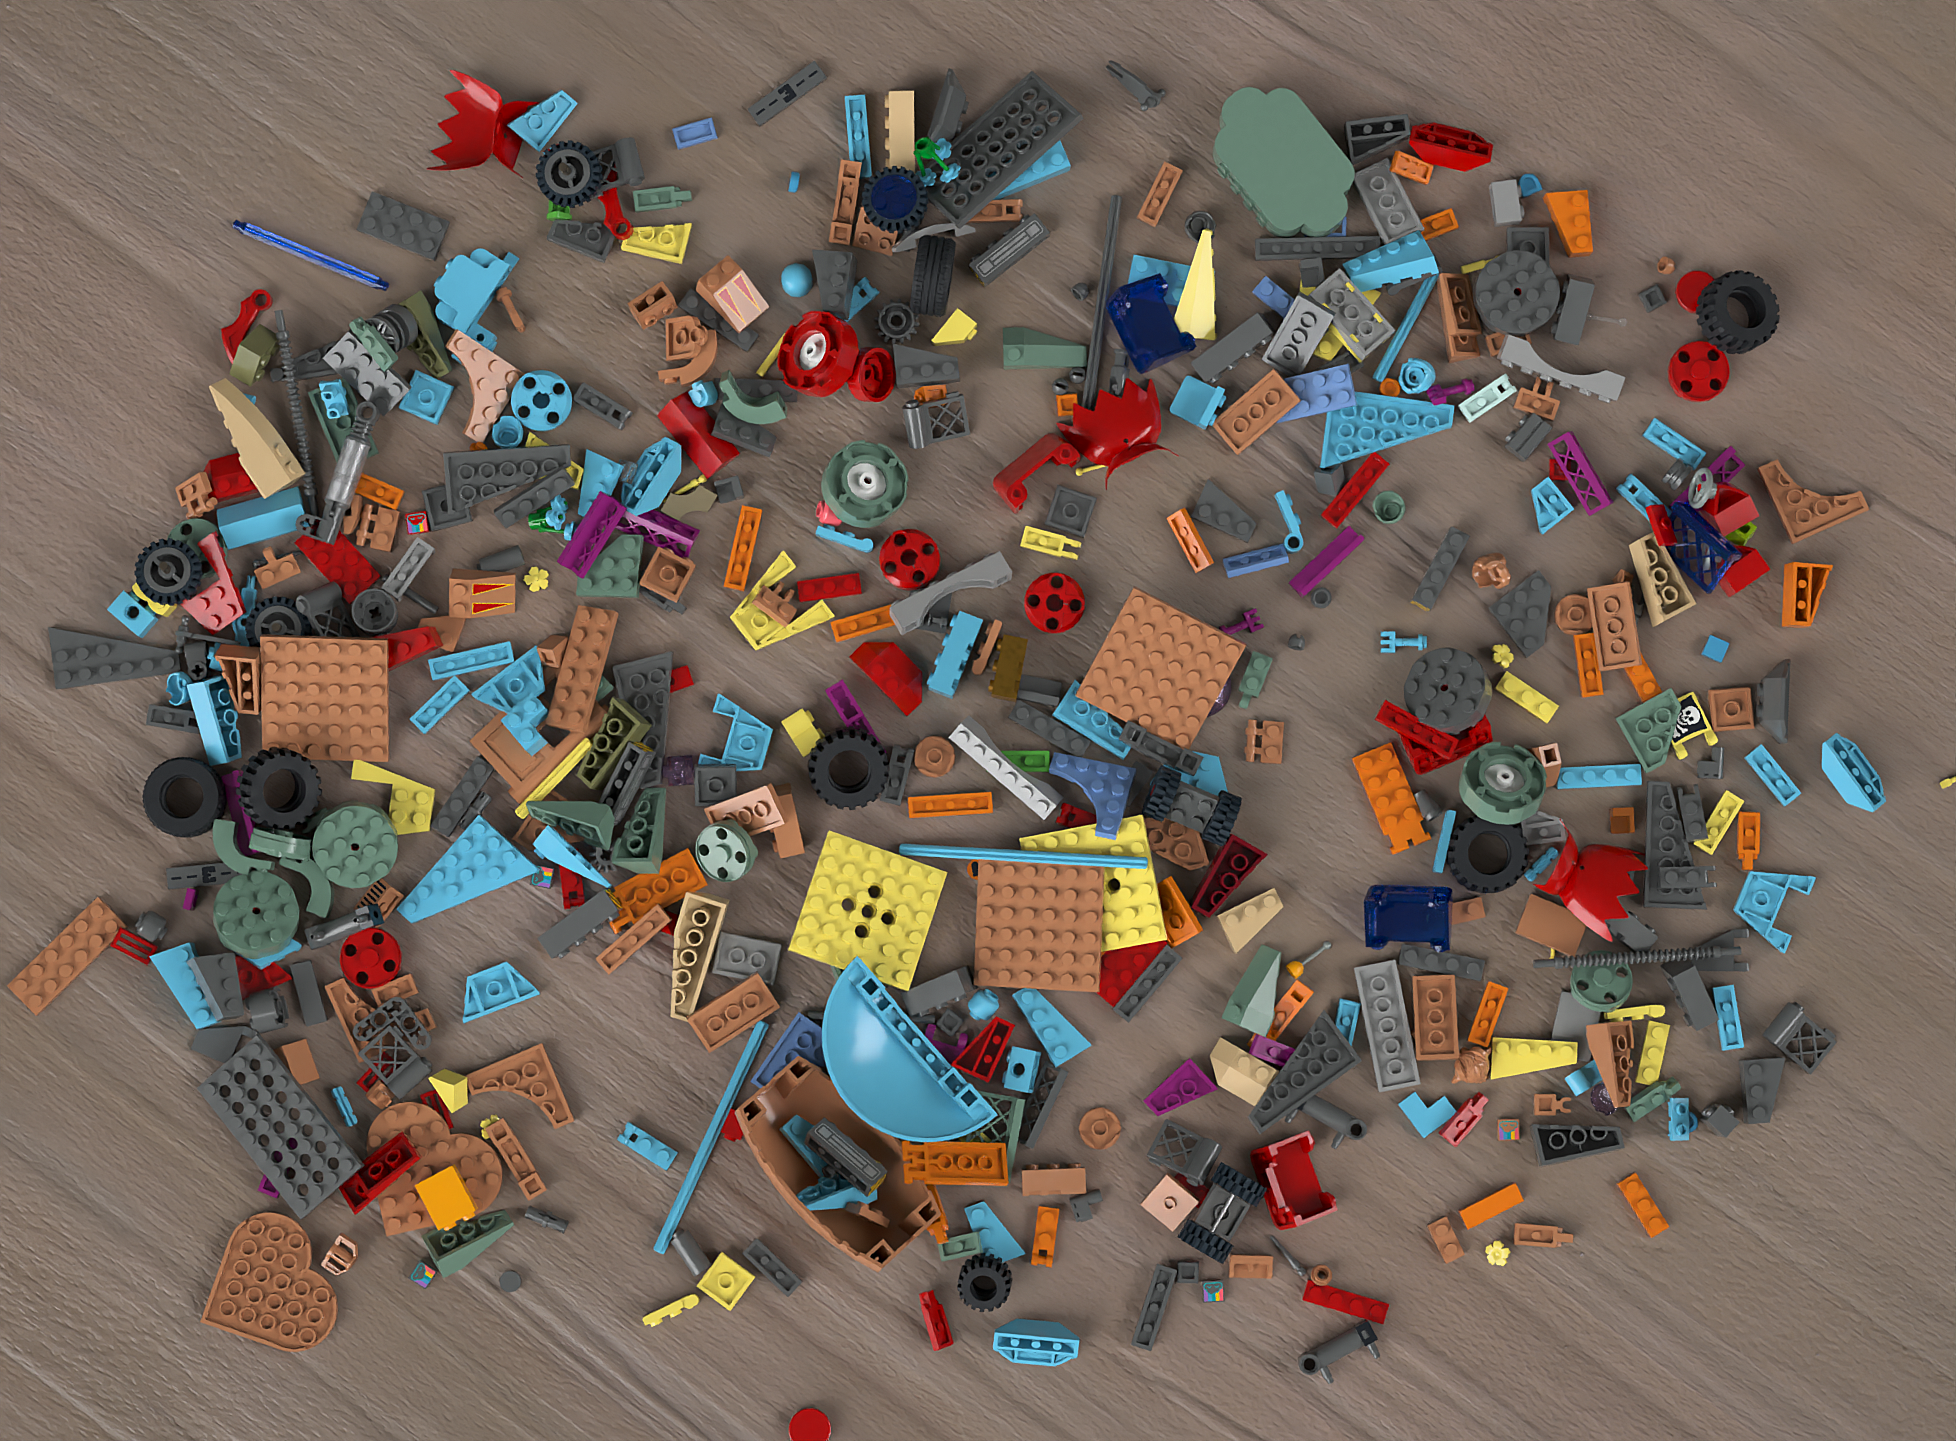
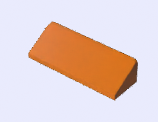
M1513 1182L1458 1210L1467 1230L1524 1200L1516 1182Z

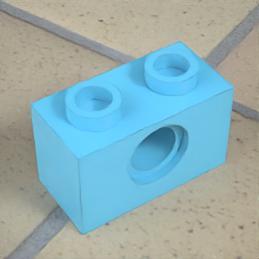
M123 590L107 610L138 637L143 638L159 619L155 616L156 612L149 605L144 607L139 603L141 598L134 592L128 593ZM137 607L139 610L138 616L131 618L130 611Z
M1012 1046V1050H1009L1007 1054L1008 1069L1004 1072L1002 1078L1004 1088L1033 1094L1041 1052ZM1019 1064H1023L1025 1068L1022 1075H1018L1016 1071Z

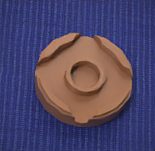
M1579 594L1568 595L1556 605L1554 612L1555 623L1565 634L1571 636L1580 635L1588 632L1593 627L1589 599L1586 596Z
M927 737L920 741L915 748V766L927 777L937 778L944 776L954 765V748L943 737Z
M1101 1107L1091 1109L1080 1120V1137L1086 1145L1093 1149H1107L1114 1145L1120 1136V1121L1115 1113L1109 1109Z

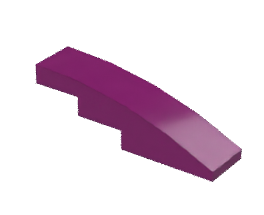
M843 679L825 690L846 727L854 726L856 730L862 728L868 734H873L877 741L880 742Z

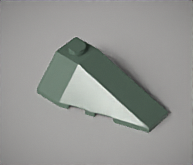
M665 788L644 789L634 807L635 812L624 826L625 830L621 838L618 837L615 842L612 857L613 864L639 874H659L663 854Z
M527 801L526 806L531 817L552 827L558 825L570 836H573L575 833L585 838L584 842L591 846L609 850L615 818L607 804H599L592 801Z
M1265 945L1260 946L1230 997L1222 1015L1223 1019L1263 1037L1267 1036L1275 1017L1274 1003L1275 998H1277L1276 984L1279 977L1281 952Z
M502 1210L482 1215L475 1221L467 1222V1220H462L459 1225L447 1231L444 1228L440 1230L436 1228L421 1237L442 1277L445 1278L463 1269L514 1226V1223L507 1212Z

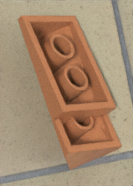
M1441 273L1436 282L1448 362L1454 363L1480 357L1476 336L1482 334L1477 310L1474 307L1469 275Z

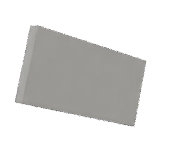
M1388 158L1355 172L1353 181L1385 245L1415 231H1424V227L1397 174L1389 171L1391 163Z

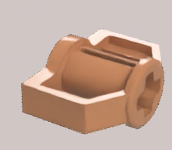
M341 1233L328 1251L321 1266L336 1276L350 1270L358 1258V1243L344 1233ZM342 1242L353 1250V1254L341 1247L340 1243ZM330 1259H334L346 1268L340 1269L330 1262Z

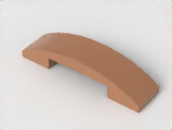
M841 159L829 242L850 245L862 162Z
M501 1118L486 1127V1132L505 1159L528 1201L546 1191L547 1189L540 1175L505 1119Z

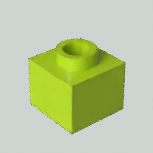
M1748 522L1725 537L1736 545L1744 546L1753 536L1757 526Z

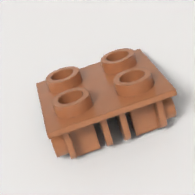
M861 206L852 246L892 256L891 248L895 245L898 232L894 231V234L887 230L884 232L879 227L876 228L868 219L864 207ZM880 211L882 214L888 217H900L898 215Z

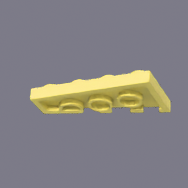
M1493 1037L1491 1079L1576 1064L1578 1042Z

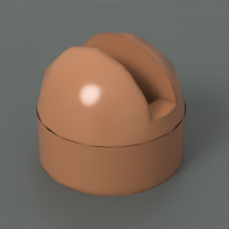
M1662 257L1657 265L1658 272L1671 274L1675 271V262L1671 258Z

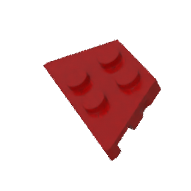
M241 956L235 958L242 1001L253 992L278 986L292 980V976L275 962H272L263 969H259Z

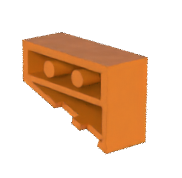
M1588 190L1546 193L1543 197L1544 203L1547 205L1551 219L1555 223L1568 258L1590 256L1593 252Z
M1800 562L1784 564L1782 627L1805 628L1811 626L1820 603V596L1826 587V580L1833 565Z

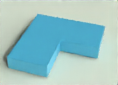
M1413 1092L1398 1103V1106L1423 1138L1456 1113V1110L1445 1096L1428 1108L1416 1092Z

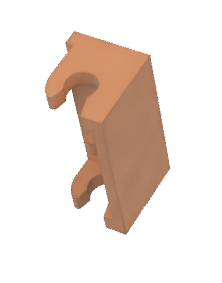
M1229 1254V1278L1271 1279L1273 1270L1272 1255Z

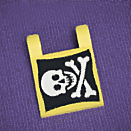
M1694 692L1678 698L1681 710L1671 743L1679 760L1684 759L1688 755L1682 743L1704 733L1709 746L1718 742Z

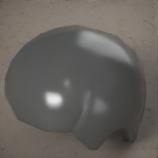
M1194 211L1187 217L1184 229L1189 239L1199 243L1204 229L1213 231L1211 239L1215 236L1216 223L1211 214L1205 211Z

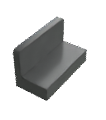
M1022 675L1017 699L1058 707L1062 683Z

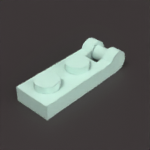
M1506 373L1458 405L1469 423L1518 391L1515 386L1510 384ZM1499 385H1502L1505 389V392L1502 394L1497 388Z

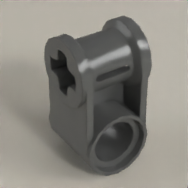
M207 641L185 644L184 650L189 676L196 681L211 677L210 659H207L209 651ZM201 668L204 670V672H201L199 676L196 674V672H199Z

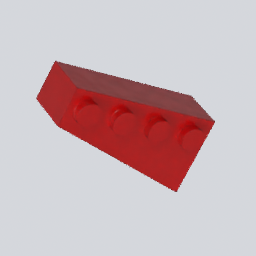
M429 626L370 637L388 638L389 672L443 646L436 628Z

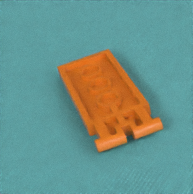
M1390 742L1352 758L1383 835H1388L1393 845L1389 847L1391 854L1394 855L1409 849L1407 842L1409 839H1411L1414 846L1431 840L1429 832L1424 833L1420 821L1424 819L1392 743Z
M689 848L662 861L659 874H638L614 887L615 892H613V895L623 907L618 912L620 916L609 922L614 934L621 932V927L631 921L633 925L637 923L657 904H660L664 909L685 898L687 891L696 892L708 886Z
M902 1141L903 1161H910V1163L903 1164L905 1184H911L913 1180H924V1184L1007 1186L1009 1183L1006 1143L939 1141L922 1142L921 1145H910V1141Z

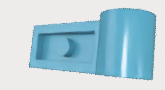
M1284 490L1274 496L1290 532L1284 539L1283 545L1286 552L1294 554L1299 552L1303 546V538L1298 526L1301 524L1298 514H1293L1290 507L1293 505L1290 495H1285ZM1288 539H1297L1299 546L1297 548L1289 547Z
M1595 1060L1565 1078V1081L1576 1097L1603 1080Z

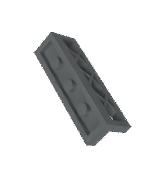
M1045 1061L1035 1082L1033 1094L1030 1093L1023 1109L1022 1120L1025 1116L1026 1123L1021 1124L1020 1127L1028 1124L1030 1135L1027 1141L1018 1137V1142L1032 1149L1034 1148L1069 1073L1068 1071L1059 1067L1055 1068L1053 1064ZM1047 1067L1059 1072L1056 1079L1048 1083L1044 1077ZM1043 1078L1044 1084L1039 1086L1041 1079ZM1053 1084L1049 1091L1048 1085ZM1045 1086L1048 1096L1045 1100L1038 1102L1035 1092L1037 1089ZM1034 1097L1035 1103L1030 1105ZM1044 1103L1042 1109L1040 1110L1039 1104ZM1037 1105L1039 1111L1038 1118L1029 1121L1026 1112L1028 1108ZM1035 1122L1033 1128L1031 1129L1030 1123Z

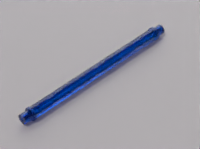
M235 220L232 228L238 230L241 234L357 280L377 290L387 291L389 283L383 281L380 277L264 231L247 222Z

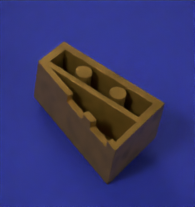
M1005 634L1003 639H998L996 651H1000L999 659H994L992 671L996 672L994 680L990 679L988 692H992V698L1016 702L1028 639Z

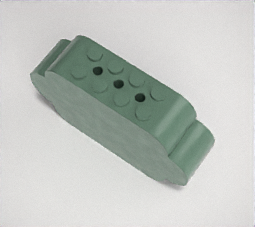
M1245 87L1227 98L1220 114L1219 125L1221 130L1217 134L1213 146V159L1218 166L1217 171L1220 176L1230 181L1232 191L1236 195L1240 194L1244 199L1243 204L1247 210H1252L1257 217L1255 219L1262 228L1265 226L1271 234L1279 238H1290L1300 231L1309 238L1327 237L1337 230L1347 213L1348 202L1346 195L1354 181V168L1350 160L1299 96L1286 88L1274 89L1265 95L1257 88Z

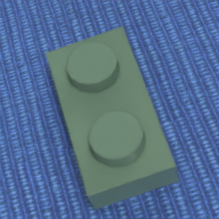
M979 1232L948 1238L949 1242L938 1244L941 1262L983 1253Z

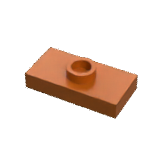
M1397 150L1394 153L1389 171L1423 185H1428L1434 165L1425 163L1421 159Z

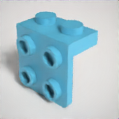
M1186 376L1170 407V413L1206 430L1208 425H1213L1217 417L1214 414L1217 406L1221 408L1227 397L1223 395L1225 389L1219 386L1216 389L1192 376Z

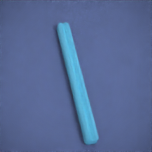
M1439 274L1425 279L1373 375L1375 380L1379 382L1384 380L1432 291Z

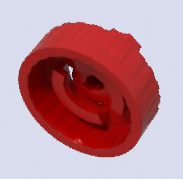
M865 347L859 349L853 374L846 381L852 395L856 399L864 402H881L890 395L896 378L895 364L891 355L882 348Z

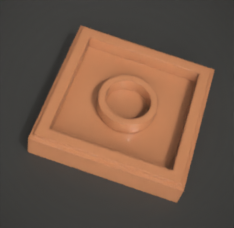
M1751 687L1708 690L1710 720L1713 732L1755 728Z

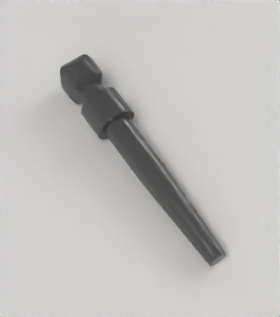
M302 551L292 553L294 556L301 555ZM289 553L282 554V555H277L276 558L278 559V558H280V557H282V556H285V555H287V554H289ZM264 557L262 560H254L252 564L254 568H258L261 565L267 564L268 561Z
M1273 1235L1269 1238L1291 1263L1292 1268L1296 1269L1300 1276H1304L1306 1273L1305 1268L1300 1266L1298 1260H1295Z

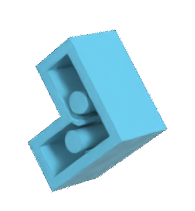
M533 693L501 719V722L531 756L548 743L536 727L547 718L549 710Z

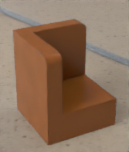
M1634 807L1609 809L1611 834L1635 833Z

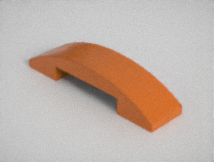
M1297 979L1275 1005V1017L1266 1038L1276 1041L1314 991ZM1256 1033L1247 1042L1249 1047L1252 1046Z

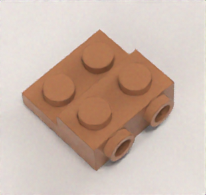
M658 546L639 584L677 603L693 575L696 565L693 564L691 559L687 557L681 558L675 555L671 549Z

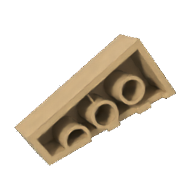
M889 90V95H885V108H889V116H885V129H889V137H885V150L890 151V158H886V167L892 169V166H897L900 169L902 166L908 171L909 169L912 170L915 174V155L913 154L915 151V90Z
M1654 532L1629 545L1652 627L1696 605L1666 547L1658 545Z

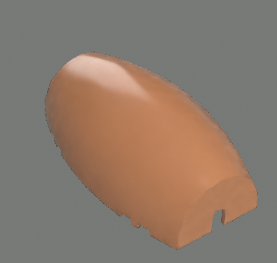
M797 1056L775 1075L766 1086L760 1088L734 1113L758 1163L787 1203L809 1226L828 1242L854 1260L879 1272L941 1215L931 1190L928 1191L923 1180H913L911 1184L904 1183L903 1164L910 1163V1161H903L901 1141L870 1126L858 1117L841 1098L831 1078L823 1073L820 1067ZM795 1115L800 1116L814 1126L825 1117L829 1122L834 1123L837 1129L844 1135L849 1136L858 1147L864 1149L872 1159L880 1162L888 1172L884 1182L877 1188L878 1199L867 1205H869V1210L874 1208L883 1212V1217L890 1220L888 1227L873 1224L846 1211L845 1208L810 1211L796 1195L808 1186L818 1184L819 1176L779 1129Z

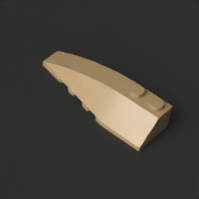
M226 378L209 386L217 408L223 413L225 418L223 421L226 429L230 430L233 437L231 440L232 444L238 449L240 454L239 461L264 499L293 485L306 474L275 428L238 388Z
M686 892L674 931L670 1017L688 1022L686 1017L695 1012L730 900L709 893Z

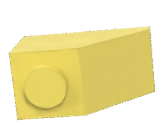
M957 308L931 340L934 346L965 343L967 339L972 340L978 332L976 330L977 323Z

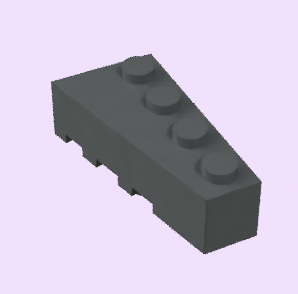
M1626 911L1629 918L1605 920L1611 936L1633 953L1635 951L1641 953L1642 950L1646 953L1658 939L1655 935L1656 931L1649 925L1645 924L1644 926L1638 921L1639 918L1631 911Z
M1532 1124L1530 1126L1539 1168L1615 1152L1625 1148L1620 1127Z

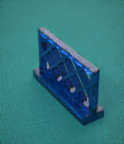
M1675 502L1671 507L1673 512L1670 514L1669 519L1672 523L1674 534L1675 532L1682 531L1683 543L1665 547L1673 562L1707 594H1711L1734 561H1738L1743 554L1687 502ZM1678 516L1681 519L1682 529L1674 530V520ZM1688 530L1695 532L1696 542L1688 543ZM1706 543L1709 546L1710 555L1702 556L1701 544ZM1689 545H1696L1697 557H1689ZM1683 546L1684 558L1679 559L1676 555V547ZM1720 556L1725 563L1720 569H1716L1715 557ZM1703 558H1710L1711 570L1703 571ZM1697 559L1698 571L1693 572L1690 569V560ZM1704 573H1711L1712 581L1709 585L1704 582Z

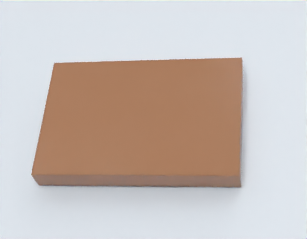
M1530 894L1515 933L1575 957L1586 925L1569 909Z

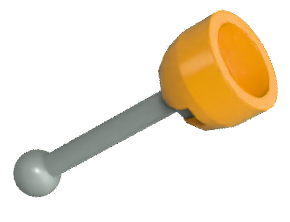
M1325 941L1321 948L1302 962H1290L1285 966L1287 971L1294 979H1297L1303 973L1304 965L1325 949H1330L1331 943Z

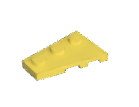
M692 223L676 226L665 225L663 227L633 228L632 236L623 240L621 250L682 264Z

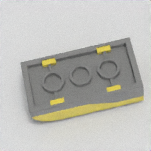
M1340 268L1308 295V297L1336 312L1329 325V329L1359 363L1396 331Z

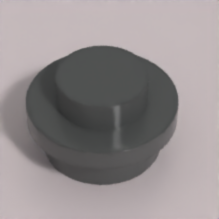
M1320 587L1312 592L1311 602L1316 608H1326L1331 603L1332 596L1326 588Z

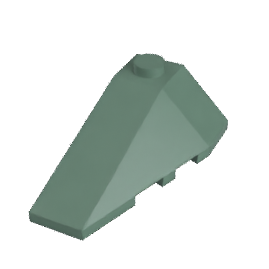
M1024 327L1003 328L1004 370L1086 368V346Z

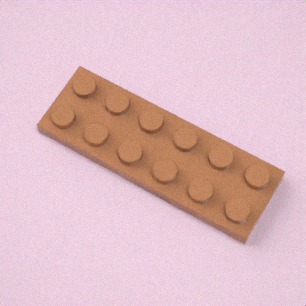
M578 605L545 723L547 726L586 733L619 615L616 611Z
M97 897L7 987L38 1016L110 945L120 927L127 929L128 926L100 897Z

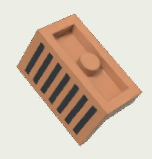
M381 878L371 885L353 909L357 910L364 906L378 903L383 920L385 921L404 895Z

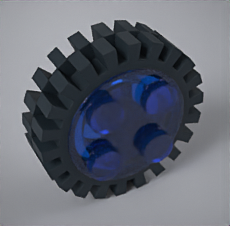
M892 166V169L884 167V171H876V176L869 178L870 182L865 184V192H862V205L868 219L876 228L879 227L884 232L887 230L889 233L894 234V231H897L899 234L903 233L902 230L904 229L907 231L912 230L911 226L914 225L916 227L919 224V219L923 220V214L928 209V194L920 177L915 175L912 170L909 169L908 171L902 166L900 169L897 166Z

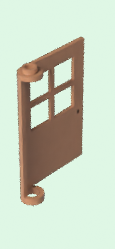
M548 666L543 671L545 687L555 677L558 679L561 666ZM539 695L538 698L550 709V704L542 695ZM595 700L586 733L569 730L571 733L555 748L547 743L533 756L521 746L501 722V719L507 715V713L502 711L470 740V743L511 785V788L508 790L509 794L521 804L584 738L591 740L599 732L604 714H607L609 708L605 704L601 706ZM547 718L536 727L538 731L546 725Z

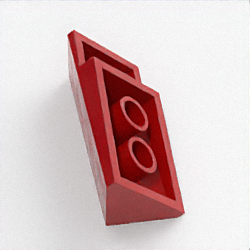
M690 390L671 399L657 414V417L708 480L739 456L740 453L732 443L711 435L715 421L703 407L694 405L688 393Z
M402 1131L363 1160L362 1163L365 1166L340 1186L339 1190L352 1212L356 1215L420 1160L422 1156Z

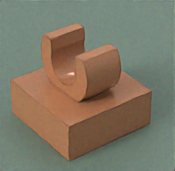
M378 1080L365 1094L367 1099L381 1110L385 1106L387 1107L395 1096L381 1080Z

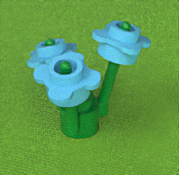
M561 495L554 497L550 501V507L538 509L536 513L529 514V527L531 530L538 529L540 533L564 534L565 540L570 541L578 528V524L572 521L571 524H566L565 529H561V524L566 519L565 513H567L568 509L567 501Z

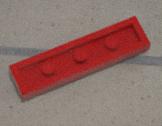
M1373 452L1325 509L1321 517L1337 529L1390 464L1376 452Z
M1387 700L1383 701L1374 719L1447 760L1451 758L1459 742L1453 736L1419 722L1418 717Z
M1307 1279L1302 1296L1303 1301L1383 1325L1389 1303L1329 1285L1319 1286Z

